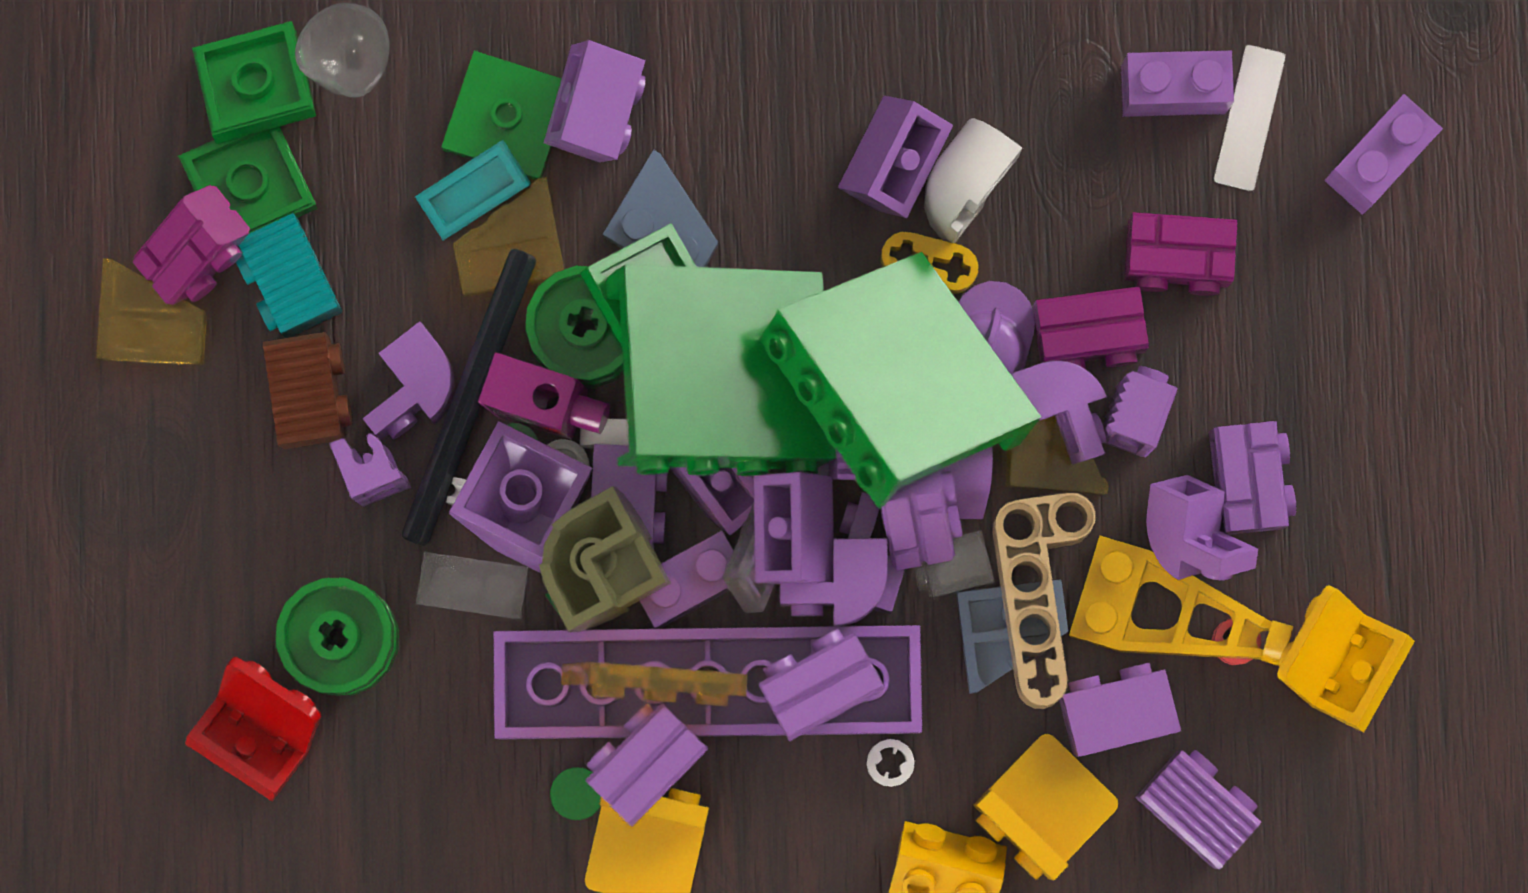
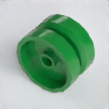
M573 266L555 272L537 287L527 307L525 330L535 358L543 368L575 378L586 388L594 389L615 382L624 374L623 348L580 274L589 266ZM590 321L595 325V331L587 330L584 337L577 336L576 327L579 323Z
M321 578L302 586L285 603L276 623V648L284 668L301 685L327 695H355L374 687L390 671L399 650V627L391 607L374 590L347 578ZM338 628H344L342 633L348 638L344 647L333 646L331 643V634Z

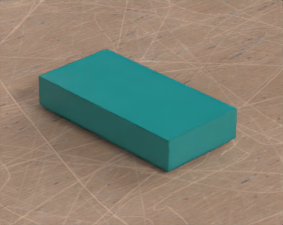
M504 140L430 186L415 196L442 240H445L531 185V182Z

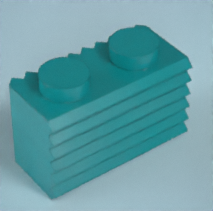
M294 213L248 234L239 245L242 256L236 261V264L247 285L256 281L264 300L256 303L269 331L278 328L285 338H290L342 313V309L308 238Z

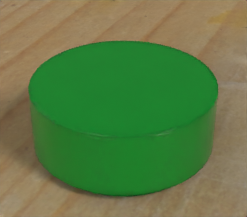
M574 767L564 770L555 778L551 786L550 797L553 807L561 816L570 820H584L593 816L601 807V796L585 781L593 772L585 768Z

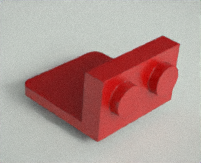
M232 657L225 667L217 698L187 735L185 744L273 802L308 755L321 714L308 696L297 690H287L272 680L268 671L261 665L253 661L245 662L238 657Z

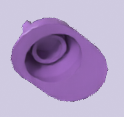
M988 281L973 286L962 295L959 304L1009 373L1023 370L1035 327L1030 301L1019 289L1006 282Z

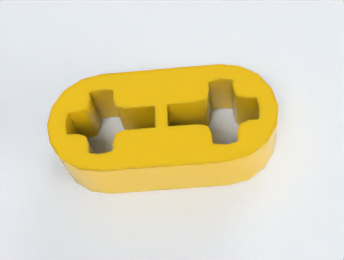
M899 232L886 240L882 248V267L897 262L896 258L890 256V251H899L902 244L912 246V255L922 252L931 265L933 261L949 264L953 256L962 258L961 265L964 269L969 270V275H960L956 283L947 281L948 274L945 270L934 268L952 294L967 291L973 285L978 274L976 256L970 249L959 244L911 232Z

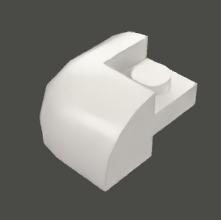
M974 118L967 121L937 159L925 187L924 209L929 224L943 241L955 243L981 211L987 197L1019 158L1022 150L1021 146L999 130Z

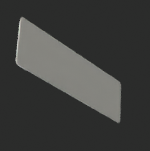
M1251 45L1245 47L1234 93V103L1231 105L1214 177L1216 183L1248 191L1254 190L1285 61V54Z

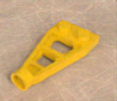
M1099 536L1069 636L1122 653L1261 659V661L1279 666L1281 654L1290 642L1294 626L1264 618L1193 575L1179 580L1174 578L1161 566L1154 552ZM1156 582L1179 597L1182 603V610L1178 622L1173 627L1166 630L1142 629L1133 623L1132 613L1140 587L1143 584ZM1206 604L1227 613L1233 621L1229 637L1220 642L1192 637L1188 632L1195 606ZM1269 631L1264 649H1260L1257 645V637L1261 632Z

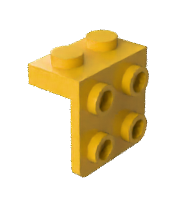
M1328 585L1319 596H1316L1311 601L1306 610L1305 622L1295 640L1289 643L1283 650L1279 660L1277 676L1311 707L1364 733L1415 641L1408 634L1365 615L1340 590Z
M1044 734L1007 769L973 806L981 813L975 821L998 843L1005 836L1020 851L1014 859L1034 879L1037 880L1044 874L1049 880L1054 881L1069 866L1066 862L1117 810L1118 800L1054 736Z
M670 788L668 798L661 797L633 826L628 824L601 797L600 805L602 806L585 876L587 888L601 893H690L709 812L708 807L699 805L701 795Z
M905 821L888 893H1000L1004 878L1007 846L996 844L982 836L968 837L944 831L934 824H915Z

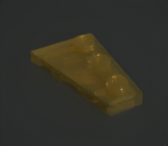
M598 662L562 664L561 685L592 687V696L606 698H624L625 689L644 691V700L658 702H676L677 693L696 694L695 704L727 706L728 697L746 696L747 674Z

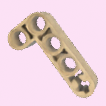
M1063 493L1009 502L999 510L993 523V539L1016 690L1019 698L1026 705L1034 709H1045L1053 706L1063 697L1067 689V673L1047 549L1078 544L1091 532L1095 524L1096 513L1092 503L1078 493ZM1065 506L1078 509L1084 519L1083 528L1074 533L1062 530L1057 524L1056 512ZM1021 514L1030 521L1032 533L1023 540L1012 539L1005 533L1003 520L1009 515ZM1029 566L1038 573L1040 585L1035 591L1030 593L1022 592L1013 585L1011 573L1016 567ZM1029 617L1042 620L1048 630L1046 641L1039 645L1026 643L1019 633L1020 623ZM1051 651L1053 659L1045 658L1042 661V669L1045 678H1054L1055 686L1047 691V698H1041L1038 689H1029L1028 682L1036 677L1035 660L1024 664L1022 655L1036 657Z

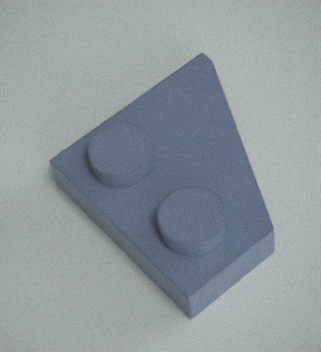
M653 150L604 231L603 238L623 249L672 223L696 267H706L719 246L718 241L662 155Z
M1060 579L1052 580L1060 634L1063 636L1068 632L1062 581ZM1040 582L1014 586L1017 590L1030 593L1039 587ZM1001 587L956 593L969 694L979 692L1013 669ZM1029 617L1024 619L1019 625V633L1026 643L1039 645L1046 641L1048 630L1042 620ZM1022 655V657H1023V662H1024L1025 660H1027L1028 658H1030V657H1028V656H1023V655Z

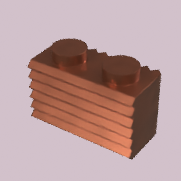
M326 332L263 342L278 445L283 449H291L334 442L342 438L345 439L344 427L352 425V413L348 395L339 396L336 375L345 374L340 343L331 344L330 337Z

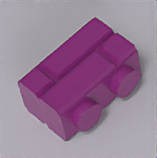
M209 185L184 196L133 257L134 260L132 262L146 280L154 282L152 287L166 304L174 305L186 298H189L192 302L200 300L216 286L217 282L212 276L216 272L220 273L226 270L242 256L238 246L248 236L250 227L236 210H230L231 204L216 186Z
M1133 212L1127 224L1124 279L1126 281H1137L1136 287L1139 286L1141 291L1165 292L1168 291V284L1189 285L1188 293L1203 296L1219 295L1220 287L1228 288L1234 280L1237 220Z
M1139 286L1036 300L1033 305L1040 364L1049 361H1065L1086 369L1085 361L1105 359L1106 367H1121L1137 363V354H1144L1149 348Z

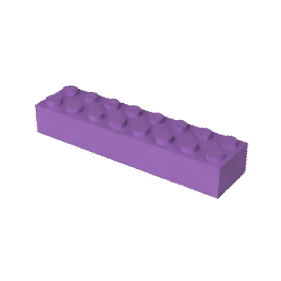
M920 625L583 630L580 632H568V630L494 631V738L499 740L628 738L631 733L624 726L646 704L655 710L661 703L696 737L786 736L759 686L760 682L768 679L763 669L792 654L796 663L815 653L811 643L837 629L840 630L843 637L853 632L856 634L885 690L802 735L922 733Z

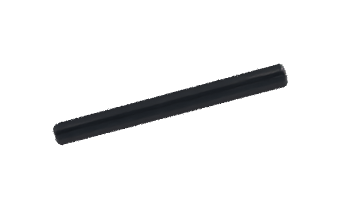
M511 249L508 253L402 530V537L409 542L425 546L430 541L481 408V404L478 401L495 352L502 353L535 267L536 258L532 254L519 249Z

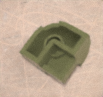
M614 486L567 511L551 525L553 528L544 544L542 564H539L544 585L568 632H580L613 620L630 611L629 606L671 584L649 541L652 537L645 524L625 495Z

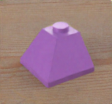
M498 421L449 514L497 552L541 573L539 564H542L544 544L553 528L551 525L567 511L578 505L591 475L592 467Z

